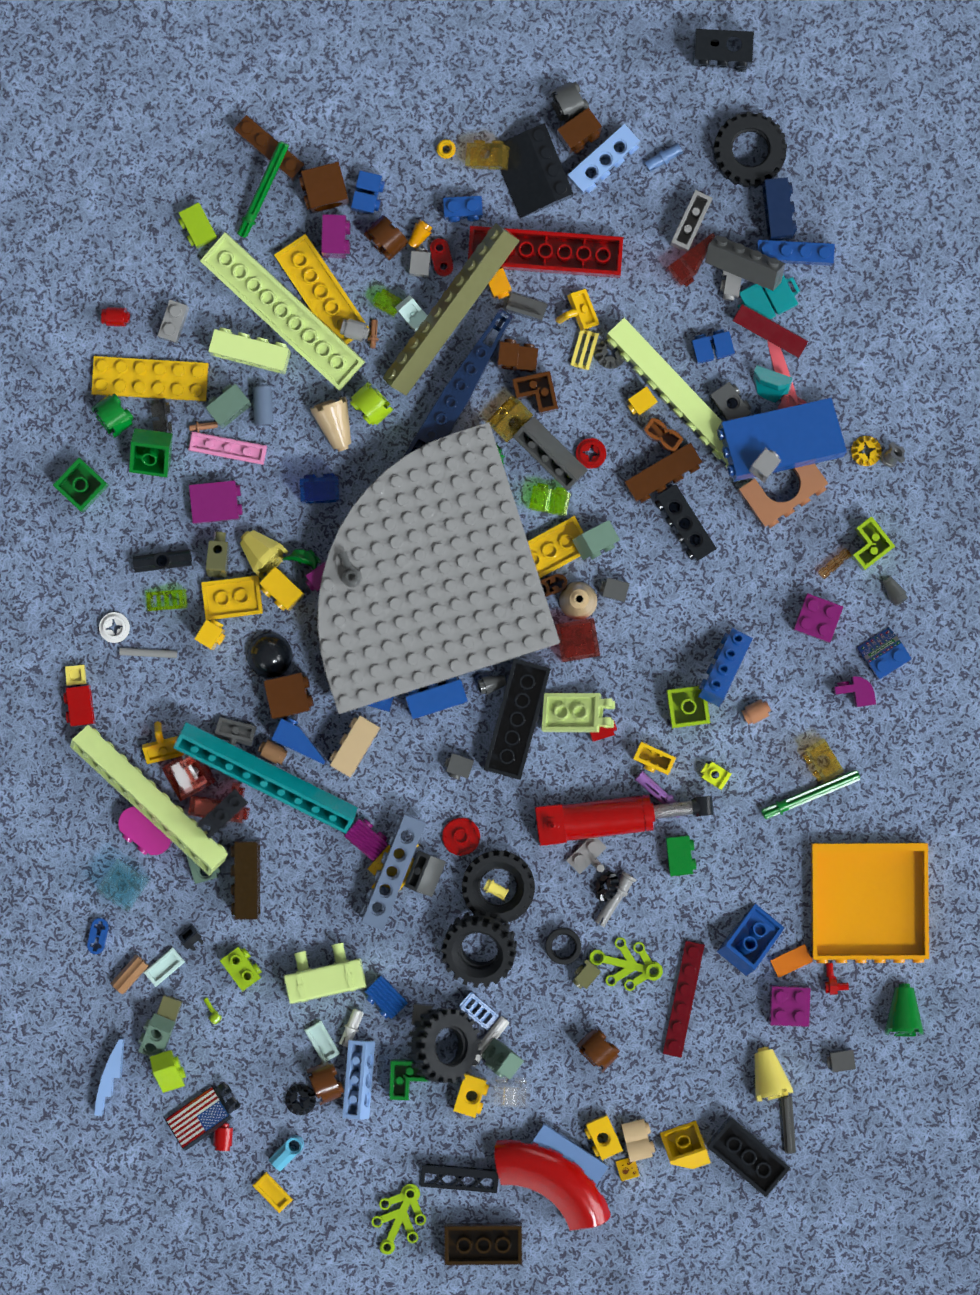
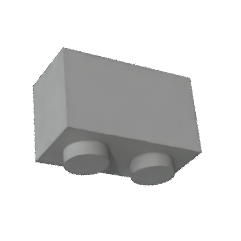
M169 300L157 336L160 339L178 344L189 307Z

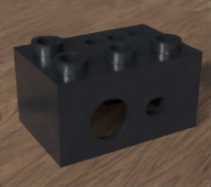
M696 29L694 35L693 66L735 68L736 72H746V69H750L753 62L754 31ZM730 37H737L741 40V48L738 51L733 52L727 48L726 43Z

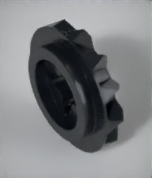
M602 872L601 877H596L597 883L593 884L596 887L593 893L596 894L595 898L606 902L616 895L619 889V879L613 872Z
M302 1084L291 1087L285 1096L287 1108L296 1115L308 1114L316 1103V1096L313 1090ZM297 1092H299L301 1097H308V1099L303 1101V1108L299 1103H292L298 1098Z

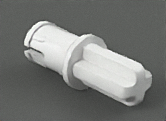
M353 1009L347 1025H344L345 1030L339 1044L348 1047V1041L353 1040L356 1032H359L358 1026L363 1017L361 1010Z

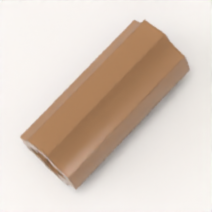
M135 955L110 984L118 992L124 994L149 965L141 957Z

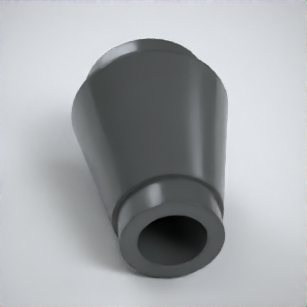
M892 577L882 582L890 602L894 603L895 606L908 599L907 592Z
M504 675L486 676L477 680L478 690L481 695H488L507 685Z

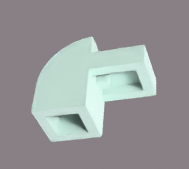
M410 295L395 307L414 332L418 330L420 324L428 316Z

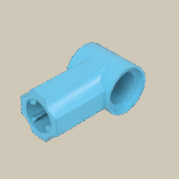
M298 1135L289 1137L269 1159L270 1163L277 1170L281 1171L300 1153L304 1147V1140ZM290 1141H297L300 1145L299 1149L291 1148Z

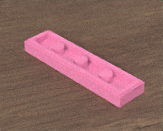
M192 432L188 450L264 465L267 446Z

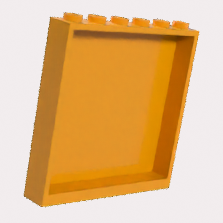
M811 843L812 959L816 960V963H828V960H836V963H847V960H855V963H866V959H874V963H886V959H893V963H905V959H912L913 963H924V959H929L928 843Z

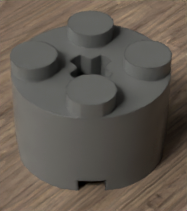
M576 81L573 83L567 82L548 92L549 98L553 97L554 100L551 102V106L559 121H565L564 124L589 108L588 102L585 98L582 99L579 93L581 90Z

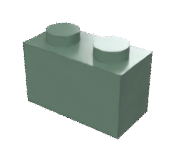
M608 520L579 535L572 541L583 560L588 557L593 560L602 555L600 551L604 550L606 553L615 548L614 544L620 541Z

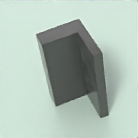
M511 292L506 312L542 322L548 304Z

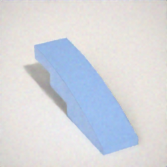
M125 1038L118 1040L107 1061L96 1097L94 1115L102 1116L104 1114L105 1097L113 1096L114 1078L122 1077Z

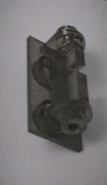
M165 398L160 403L159 399L151 400L152 418L159 417V420L152 421L153 431L173 433L172 423L167 420V414H170L169 402H165Z

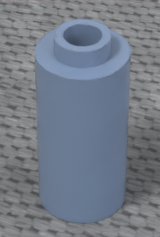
M256 383V387H252L254 426L273 425L272 388L267 383Z

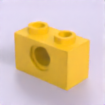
M464 1074L465 1079L462 1080L453 1111L475 1118L476 1114L481 1113L484 1103L480 1101L482 1095L486 1096L489 1085L486 1084L487 1079ZM475 1091L477 1098L473 1101L468 1100L466 1097L467 1092Z
M607 1114L586 1123L587 1128L584 1130L588 1139H593L595 1146H592L596 1157L600 1156L604 1160L623 1151ZM600 1133H606L608 1140L601 1143L597 1140V1136Z

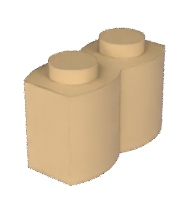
M644 1119L621 1124L630 1162L653 1157L652 1153H655L653 1141L649 1142L648 1134H651L649 1122L645 1123Z

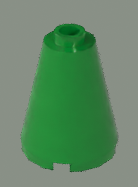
M899 984V987L894 989L885 1027L886 1035H889V1032H896L894 1036L915 1037L917 1032H919L920 1036L924 1034L915 990L910 987V984Z

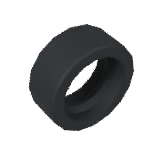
M558 928L548 935L545 941V950L553 962L567 965L579 957L582 944L579 936L573 930ZM567 935L573 939L575 948L570 956L559 957L553 952L552 943L557 936Z

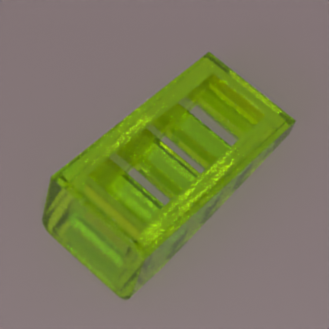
M186 589L146 592L147 611L188 608ZM169 594H172L173 606H169ZM177 594L179 596V605H177ZM153 595L157 596V607H152ZM161 595H164L165 606L161 605Z

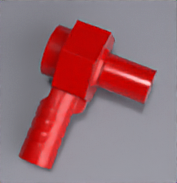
M826 963L828 982H825V993L837 995L838 991L849 990L848 983H837L836 976H834L833 963Z

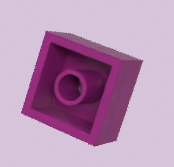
M323 214L321 250L323 258L346 259V254H350V242L347 240V235L351 234L350 220H347L346 215Z
M807 593L793 630L823 642L831 643L843 606Z
M770 985L769 1024L775 1026L809 1027L811 988Z

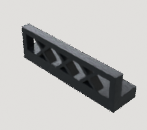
M422 1163L420 1187L497 1193L499 1176L496 1169ZM425 1173L435 1174L439 1179L434 1183H425ZM446 1175L455 1176L457 1181L453 1185H447L442 1178ZM465 1177H474L477 1182L469 1187L461 1180ZM484 1178L494 1179V1189L485 1188L481 1181Z

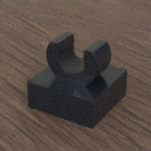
M193 924L178 936L182 945L187 950L190 948L195 951L196 949L193 944L197 941L203 944L202 936Z

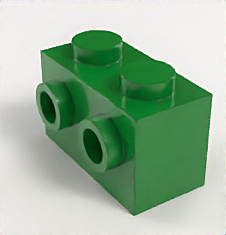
M689 835L666 837L669 876L693 874V870H696V860L691 855V851H694V840L690 839Z

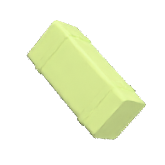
M344 943L332 945L335 958L334 964L311 969L308 965L306 951L295 953L298 971L284 975L290 1004L304 1003L313 999L367 988L361 959L347 960Z

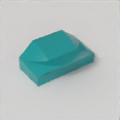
M758 365L756 366L753 382L755 383L758 395L776 403L782 396L789 394L791 390L792 377Z

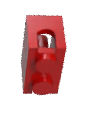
M91 686L66 688L63 697L64 703L68 704L69 710L66 712L67 723H70L72 727L95 724Z

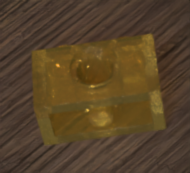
M474 140V143H467L465 166L471 169L507 170L509 147L499 140H492V143H485L483 140ZM490 150V156L485 159V153Z
M511 395L485 423L489 422L491 429L507 443L529 421L533 414L517 398Z
M824 738L803 750L805 754L802 756L808 765L812 764L815 771H813V774L818 782L822 780L825 783L844 771ZM820 756H824L827 759V764L824 767H820L817 764V759Z

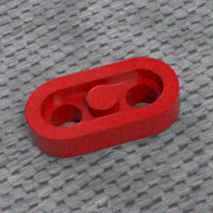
M435 239L430 245L434 269L439 276L446 277L453 271L449 245L444 239ZM442 245L443 250L437 251L436 246ZM442 263H445L448 267L447 269L442 270L440 268V265Z

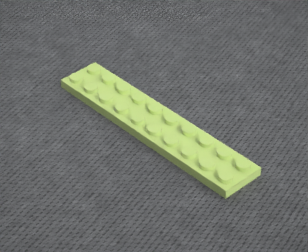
M224 233L200 260L202 264L338 390H341L365 363L354 350L229 234Z

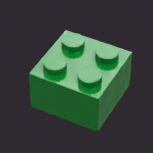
M135 428L131 440L129 472L167 478L171 464L173 433Z
M78 458L53 486L80 512L84 513L109 487V484L81 458Z

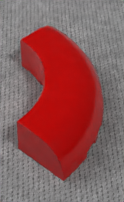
M521 1140L496 1141L494 1156L500 1184L521 1186L540 1193L559 1209L568 1224L569 1230L593 1228L605 1223L611 1217L608 1204L603 1194L601 1195L596 1188V1183L588 1178L579 1165L562 1157L563 1154L551 1148L548 1150L540 1147L537 1143H522Z

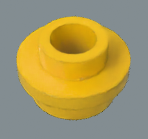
M445 139L438 143L437 153L441 158L449 159L455 154L456 147L451 140ZM444 146H448L450 151L445 153L442 149Z

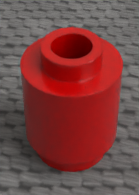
M107 307L102 309L101 322L106 324V326L125 327L126 323L130 322V312H127V309L123 307Z
M225 1123L214 1131V1150L230 1151L233 1138V1127L229 1126L230 1123Z

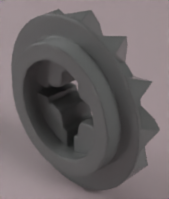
M607 340L601 341L598 344L595 356L601 366L607 369H614L624 362V359L620 356L621 351L617 347H611ZM607 349H609L610 351L616 350V352L614 353V357H605L608 353Z

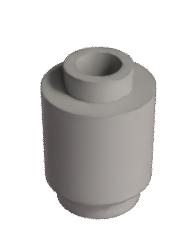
M344 319L340 334L346 338L362 342L363 339L368 338L370 328H367V323L353 319Z

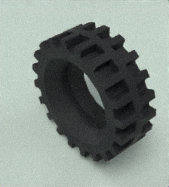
M751 111L741 115L739 113L735 117L729 118L719 129L713 145V158L717 164L718 171H721L726 180L729 179L733 184H739L747 188L748 186L758 187L763 184L764 180L775 177L782 168L787 150L785 134L781 132L780 125L778 123L775 124L769 116L767 118L762 113L753 114ZM745 132H755L761 135L766 140L768 146V154L765 160L753 167L740 164L735 159L732 151L735 139Z
M494 850L476 857L467 867L462 880V895L471 912L474 914L475 911H480V915H485L486 911L491 912L490 917L495 919L497 915L500 916L501 923H509L524 914L532 903L535 893V881L529 866L519 856L508 851ZM494 869H504L510 872L516 882L514 897L502 905L488 902L480 890L484 875Z
M475 911L474 915L471 916L467 912L464 913L461 919L458 916L453 925L450 924L444 937L441 953H443V963H447L446 970L454 972L453 978L455 980L459 977L462 978V984L466 986L468 982L474 983L473 987L478 988L479 983H483L484 987H489L490 982H494L496 985L499 983L500 978L503 977L505 979L508 971L512 969L517 952V941H514L515 933L508 930L509 924L507 922L504 924L500 922V916L497 915L495 919L490 917L491 912L486 911L485 915H480V911ZM472 933L488 935L497 945V954L488 962L472 960L463 951V940Z
M437 1008L428 1010L429 1014L422 1013L420 1015L421 1021L413 1023L416 1027L415 1030L409 1031L412 1040L407 1042V1046L411 1047V1052L407 1054L408 1058H413L414 1060L411 1066L419 1068L417 1074L425 1076V1079L428 1081L456 1083V1080H464V1074H471L473 1072L471 1066H477L478 1061L475 1060L476 1055H481V1050H478V1044H482V1041L477 1039L476 1034L480 1033L479 1028H473L475 1021L467 1019L468 1014L456 1009ZM445 1028L452 1029L458 1039L456 1056L448 1064L440 1062L435 1052L437 1036Z

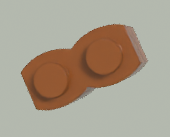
M651 418L643 430L646 437L652 441L659 442L663 449L674 453L683 441L679 433L667 429L662 421Z

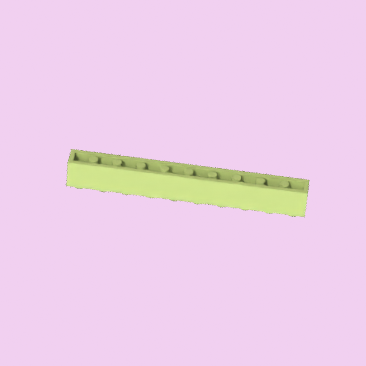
M623 318L607 333L606 337L608 338L607 342L613 348L617 347L621 351L620 356L626 362L630 361L634 365V371L639 376L643 375L648 380L646 381L647 385L652 390L656 389L661 394L659 397L664 403L671 404L674 408L673 412L679 418L683 417L687 421L686 426L692 432L696 431L700 435V441L706 446L709 445L713 449L712 453L719 460L722 458L727 468L729 464L727 458L723 456V442L719 440L717 435V429H719L722 420L636 329Z
M87 725L72 739L70 747L209 876L225 861L227 857L225 848L221 844L214 842L212 838L208 839L206 836L208 832L196 826L197 822L194 819L187 817L180 806L174 805L166 793H161L152 780H147L142 775L141 770L135 766L133 767L128 762L127 757L119 754L112 743L105 741L95 728Z

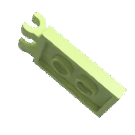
M544 693L541 730L543 732H599V727L614 728V720H611V717H603V708L615 709V701L610 698L601 699L602 695L600 693Z

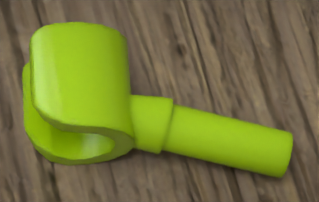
M205 998L204 1002L212 1013L208 1019L213 1024H217L222 1017L213 1008L209 999Z

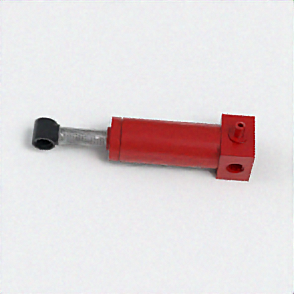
M648 794L566 805L535 807L539 845L545 846L567 843V841L653 831V822H655L656 818L678 817L691 814L695 817L714 815L712 795L694 797L691 801L653 805Z

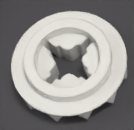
M108 613L100 621V634L108 642H121L129 634L130 624L127 618L120 613ZM113 619L116 625L123 626L117 629V636H115L113 630H106V628L112 626Z

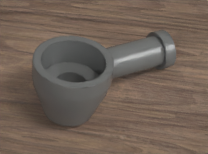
M341 552L338 556L345 569L342 574L343 583L348 587H355L361 582V573L356 568H352L347 555L348 552ZM353 573L356 576L354 581L348 579L349 574Z

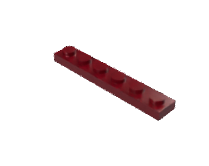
M685 941L663 1054L682 1058L705 944Z

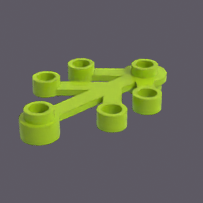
M618 937L615 940V946L620 949L626 960L606 956L601 950H593L589 956L591 963L594 965L606 963L624 968L614 975L606 977L605 981L608 986H615L617 981L634 971L643 972L633 980L628 979L625 981L624 987L628 991L634 990L637 985L647 979L651 981L658 980L663 974L662 966L658 962L651 961L642 942H636L633 950L639 953L645 965L635 961L626 946L625 939L622 937ZM620 939L624 941L622 947L617 946V941ZM637 944L643 946L641 951H636L635 947ZM595 954L601 955L599 961L594 960L593 956ZM655 967L657 969V972L654 975L650 974L649 972L650 968ZM609 977L615 978V982L613 984L608 983ZM629 981L633 982L634 984L633 988L628 989L626 987V984Z
M414 1184L405 1185L400 1194L390 1198H382L379 1202L380 1208L387 1210L392 1204L403 1201L399 1209L381 1216L376 1215L372 1218L371 1223L376 1228L381 1227L385 1222L395 1219L387 1239H383L380 1243V1251L383 1254L389 1255L395 1250L394 1240L402 1222L407 1232L408 1242L415 1243L418 1241V1233L414 1231L407 1213L410 1204L415 1213V1223L417 1225H424L426 1216L422 1213L417 1201L420 1197V1190ZM410 1190L413 1191L414 1196L408 1197L407 1192ZM382 1201H388L389 1205L387 1207H383L381 1204ZM418 1216H422L424 1218V1221L422 1223H419L417 1221ZM379 1218L381 1223L376 1225L374 1219ZM415 1234L416 1239L410 1240L409 1235ZM390 1244L391 1249L385 1250L383 1246Z

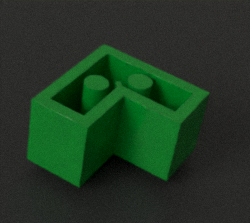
M391 1059L389 1100L409 1101L410 1081L429 1082L425 1079V1076L417 1074L419 1068L411 1066L414 1060Z

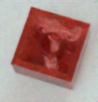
M594 618L556 624L562 663L600 656Z

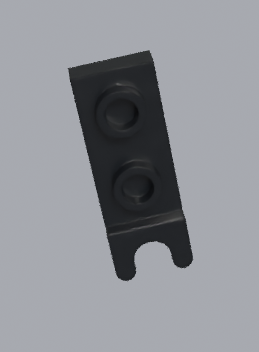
M234 788L209 813L199 820L196 826L201 828L204 825H209L210 830L206 836L210 839L248 802Z

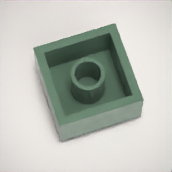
M229 384L222 390L223 394L218 398L214 396L207 402L208 406L206 409L222 429L252 406L251 402L236 384L233 386Z

